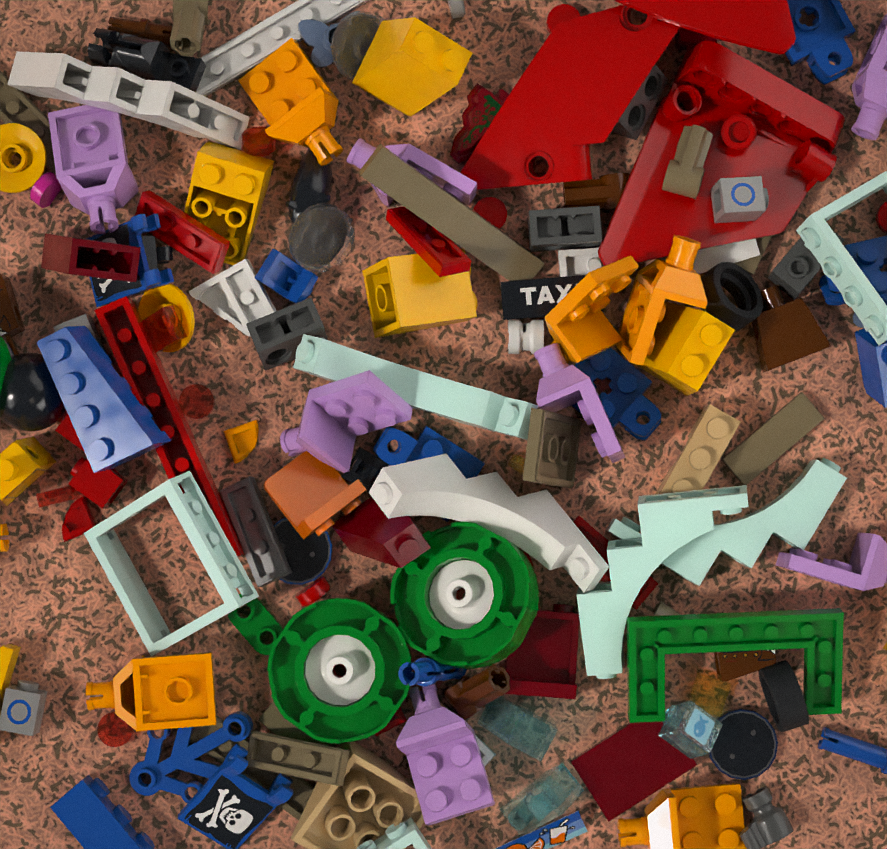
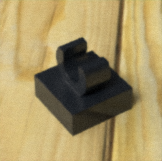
M142 236L150 270L158 269L157 264H166L169 261H173L172 247H156L155 236Z
M359 447L351 460L349 471L345 472L342 477L351 483L359 479L369 493L381 469L390 465Z

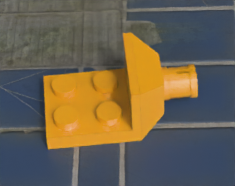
M289 39L238 80L270 125L265 129L268 136L284 143L310 148L320 166L327 165L333 161L330 155L334 154L335 157H338L343 152L342 146L337 143L330 133V129L335 125L339 100L295 39Z
M674 235L672 247L666 260L658 258L637 272L618 331L623 340L616 345L630 363L643 366L646 356L649 357L652 354L655 345V336L653 334L657 323L662 322L666 312L665 298L706 309L708 302L701 277L693 269L697 252L701 246L700 242L688 237Z
M631 255L589 272L544 317L549 333L554 339L551 344H560L567 364L569 361L579 363L618 345L623 340L601 310L611 302L609 296L613 292L617 293L631 283L632 280L629 276L640 267Z
M212 652L155 657L138 655L113 677V680L109 682L86 683V696L103 695L100 697H90L86 700L88 711L102 708L115 709V714L136 731L217 724Z
M740 783L662 789L644 809L643 817L617 819V829L620 832L618 833L620 848L632 845H647L649 849H746L739 835L745 828Z

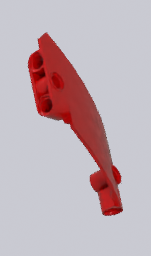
M625 5L558 23L505 100L460 173L477 182V190L592 180L589 144L605 143L632 99L681 27L647 15L644 23L634 25L630 18L633 8ZM540 156L545 158L549 165L548 171L544 176L537 175L533 169L535 159Z

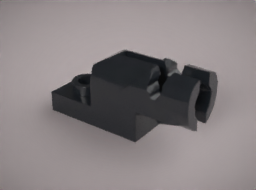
M96 28L93 34L95 37L101 38L103 46L89 43L87 52L88 58L92 63L102 67H118L145 80L172 81L189 90L197 91L206 68L201 58L171 53L162 41L142 38L123 32L120 34L117 31Z

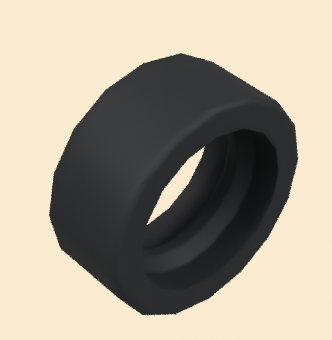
M721 262L701 276L708 302L706 309L701 308L703 311L735 329L734 332L744 328L760 316L763 309L762 294L752 276L742 267L732 262ZM722 287H724L731 294V296L734 298L737 304V307L728 300V298L722 290Z
M784 660L761 668L759 670L760 684L769 711L780 732L808 724L809 716L806 703L790 664Z

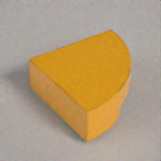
M257 420L224 431L235 464L245 460L252 453L251 451L255 449L256 442H258L257 438H259V424Z

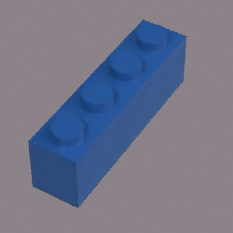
M90 775L86 776L50 807L84 849L155 848L153 841L146 833L141 831L138 834L131 826L132 817L122 805L115 806L107 797L110 794L109 789L97 777L93 780Z

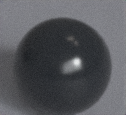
M21 353L12 356L4 376L0 394V419L14 429L27 432L40 431L52 426L63 416L66 409L42 354Z

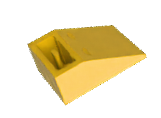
M207 141L197 151L184 212L230 241L223 263L235 265L246 258L269 186L274 161Z

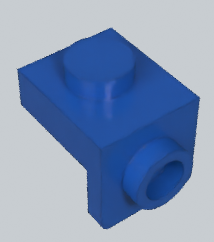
M272 249L256 274L255 279L296 304L310 296L318 276L304 269L281 252Z

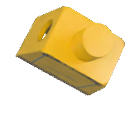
M34 436L16 440L0 453V500L6 506H9L56 463L55 459ZM28 450H30V451L34 454L35 457H33V456L28 452Z

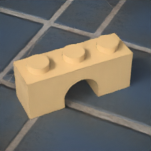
M712 405L704 406L688 435L689 438L674 465L668 470L656 494L703 490L741 421Z

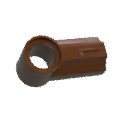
M614 173L600 176L599 179L563 182L564 208L600 206V210L603 213H610V209H616L630 174Z
M492 664L471 677L468 674L460 678L461 681L452 687H446L442 694L455 714L466 720L483 709L487 703L509 691L510 676L504 667Z

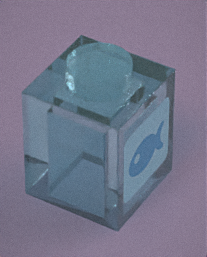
M690 700L672 705L666 710L665 721H662L664 724L658 736L692 759L710 754L723 723Z

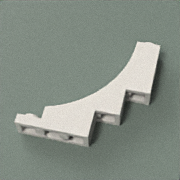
M17 51L7 84L34 96L65 100L106 109L155 123L193 137L207 138L237 150L242 148L250 119L249 116L172 81L145 80L118 67L91 66L64 53Z
M447 454L383 467L369 491V494L388 519L420 515L476 523L514 543L548 570L564 567L583 593L594 590L609 568V565L547 489L517 497L498 472L466 479Z

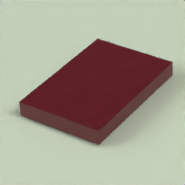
M666 715L665 721L629 722L570 760L608 822L697 765Z

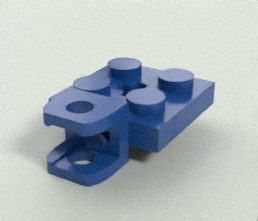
M787 0L796 36L794 45L785 53L791 66L806 59L813 75L823 85L846 75L848 68L853 64V56L845 39L852 36L856 30L840 1ZM805 11L807 15H815L816 18L812 21L813 26L808 27L806 24L802 25L799 22L801 18L800 12Z
M887 236L845 245L846 250L887 305V271H880L883 265H887ZM823 275L819 280V286L826 304H846L841 292L833 281L826 275Z
M612 348L575 364L576 368L590 377L595 389L597 386L594 382L597 379L603 381L607 378L611 381L609 384L612 390L611 393L606 394L602 392L598 396L613 429L619 424L636 439L645 441L661 424L660 410L643 395L652 385V381ZM577 403L571 405L572 408L582 415ZM639 416L649 418V422L645 425L639 424L636 420Z
M424 426L417 439L401 430L387 427L373 447L375 454L391 466L447 454L466 479L476 477L485 464L427 426ZM391 440H396L398 443V448L394 452H389L387 449V445ZM442 518L443 520H445V521H447V522L450 520V519H447V518Z

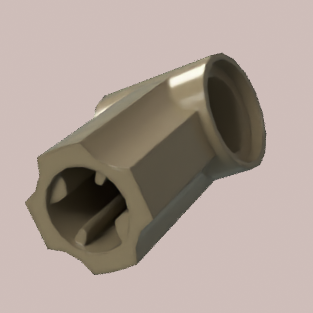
M173 0L174 22L170 45L171 49L176 50L180 56H193L194 53L201 51L205 25H210L211 22L208 19V5L212 6V0Z
M698 125L684 126L674 160L671 159L669 162L662 190L692 199L697 198L705 172L703 167L713 138V134L707 131L706 128Z

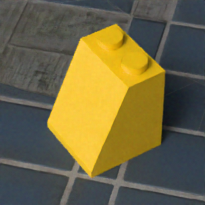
M416 17L385 20L381 22L352 84L411 117L458 85L473 53Z
M418 254L387 257L362 270L374 338L461 323L477 317L478 302L475 293L472 291L470 281L471 267L468 272L439 277Z
M664 301L666 303V312L662 322L657 323L653 334L655 336L653 352L649 357L646 356L643 366L635 365L688 396L700 389L735 329L703 310Z

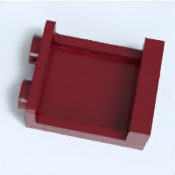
M553 604V610L539 609L538 605L537 614L522 644L506 657V672L510 676V690L505 694L576 699L577 685L575 681L580 619L579 612H574V605Z

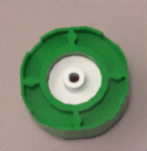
M454 522L451 525L422 534L431 548L404 567L397 568L391 583L390 601L394 605L399 624L398 629L405 641L415 650L437 662L456 668H482L508 657L522 644L538 611V582L527 556L514 543L476 523Z
M330 598L311 604L292 616L271 647L267 671L272 698L282 716L315 740L340 744L366 739L387 726L407 697L410 688L409 684L404 685L400 681L398 675L399 668L406 662L412 663L408 643L398 629V625L392 619L365 601L353 598ZM336 664H343L346 667V674H337L335 671Z

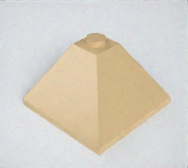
M356 742L340 743L337 748L350 750L343 786L317 781L291 839L307 849H357L363 843L367 834H374L371 840L375 841L386 834L385 831L390 825L394 824L397 826L411 817L420 829L424 819L414 783L373 752Z

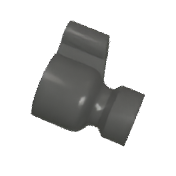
M767 786L756 790L755 795L750 793L742 798L747 810L754 814L751 823L739 834L746 849H762L783 839L794 831L784 810L773 806V797Z

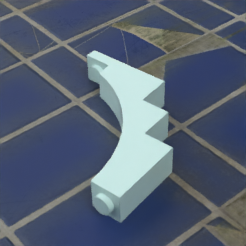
M303 334L301 343L296 349L294 369L331 382L370 370L412 408L431 412L462 424L525 440L528 439L531 408L538 409V405L505 397L492 391L415 370L324 338Z
M822 458L821 461L817 459L810 460L801 475L775 500L742 518L714 524L713 531L683 545L661 564L691 583L700 586L720 551L745 567L752 568L772 534L794 548L804 550L847 477L839 473L840 466L826 458ZM624 516L621 521L613 518L606 531L619 539L641 538V534L638 533L640 525Z
M747 485L639 496L637 505L641 538L609 541L607 557L611 582L598 583L594 590L585 593L579 587L576 596L587 676H596L598 679H610L623 672L625 625L640 589L652 572L672 553L693 539L714 530L713 511L720 510V514L731 515L742 512V508L749 507Z

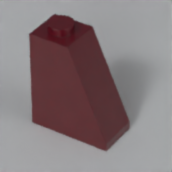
M45 233L41 268L71 275L136 282L141 247Z
M372 497L364 501L347 516L344 515L335 521V524L332 526L351 552L398 568L404 567L431 548L411 516L388 519Z

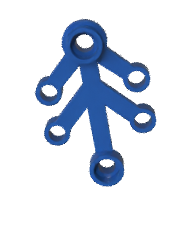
M242 711L234 712L226 717L222 728L190 746L189 743L194 727L178 728L171 756L160 763L163 741L169 737L171 729H164L162 737L157 736L154 730H147L150 740L145 759L134 765L130 772L129 779L132 788L144 796L153 795L159 790L182 796V799L189 803L192 797L188 794V788L195 787L199 791L203 785L198 781L186 783L166 775L179 769L210 779L221 765H215L196 758L228 740L239 742L247 738L251 734V730H253L251 717ZM232 722H237L241 725L242 730L240 734L232 732ZM142 773H148L151 776L150 784H145L142 781Z

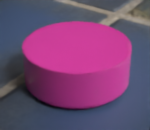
M52 172L43 174L31 189V200L41 208L48 207L62 190L56 175Z

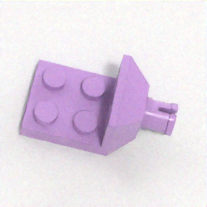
M887 14L882 18L852 84L855 104L860 107L861 111L851 130L856 135L868 140H876L878 138L879 131L887 119V71H885L887 70Z
M89 105L49 112L48 118L56 177L70 204L90 215V229L92 232L106 234L104 222L108 223L110 233L116 231L119 224L115 209L122 208L139 191L137 182L128 165L121 113Z
M359 138L351 149L347 162L361 169L376 148ZM409 143L385 146L455 198L470 206L476 195L477 182ZM371 184L381 202L389 207L393 198Z
M553 343L537 350L534 356L538 360L543 373V378L539 379L536 398L539 408L557 412L577 403L587 424L591 425L594 423L597 432L591 434L601 457L608 456L612 463L626 458L590 377L574 365L569 366L559 343Z
M368 370L309 390L300 426L284 430L280 435V444L285 453L289 452L288 456L293 457L308 451L319 461L345 473L350 469L356 436L411 420L413 408Z
M872 533L857 534L849 564L824 558L823 563L817 562L818 554L790 548L789 553L779 552L776 566L861 591L883 587L884 583H887V543L880 535Z
M436 684L422 686L423 692L419 691L418 687L408 691L412 699L415 716L409 717L396 740L397 748L407 756L423 819L427 826L495 805L474 729L463 718L440 705Z

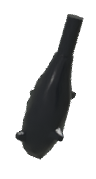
M310 148L300 161L297 173L291 184L290 201L286 202L293 226L307 210L319 205H328V201L331 198L329 195L331 183H334L331 162L320 166Z

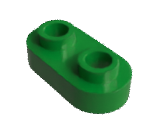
M257 597L245 604L251 609L248 617L240 616L238 609L227 615L231 623L258 653L269 655L273 643L284 628ZM264 631H269L273 634L274 639L272 643L266 644L262 641L261 634Z

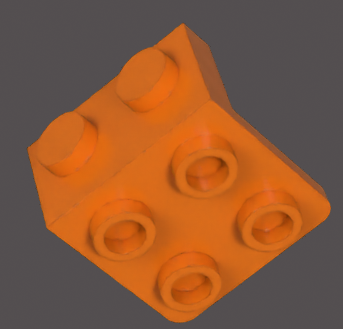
M308 451L303 452L269 477L263 485L265 491L303 540L314 532L318 537L335 524L332 518L340 512L347 516L362 504L358 498L366 491V488L359 479L348 485L335 468L319 461Z

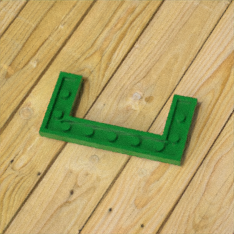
M841 608L627 617L629 722L665 721V654L804 648L803 697L808 715L842 714L844 612Z

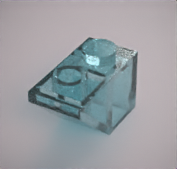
M503 696L487 703L477 724L509 745L539 761H542L558 731L555 724Z
M562 762L544 772L504 804L500 811L519 835L523 836L564 814L584 789Z

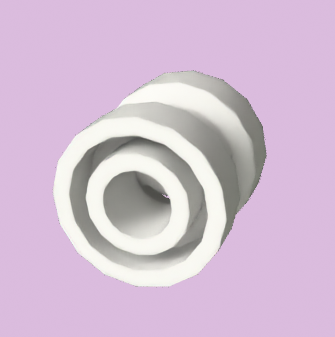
M508 320V354H519L522 350L530 351L534 354L537 350L544 347L543 320H532L526 324H522L520 320Z

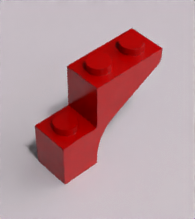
M65 411L63 416L57 421L60 424L55 431L83 450L69 415ZM82 457L72 468L70 474L73 478L68 484L102 509H108L129 480L119 474L115 468L93 473L88 459Z

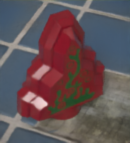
M477 83L467 96L469 105L462 114L463 128L455 136L450 152V157L458 164L468 161L509 96V93L500 88L494 95Z

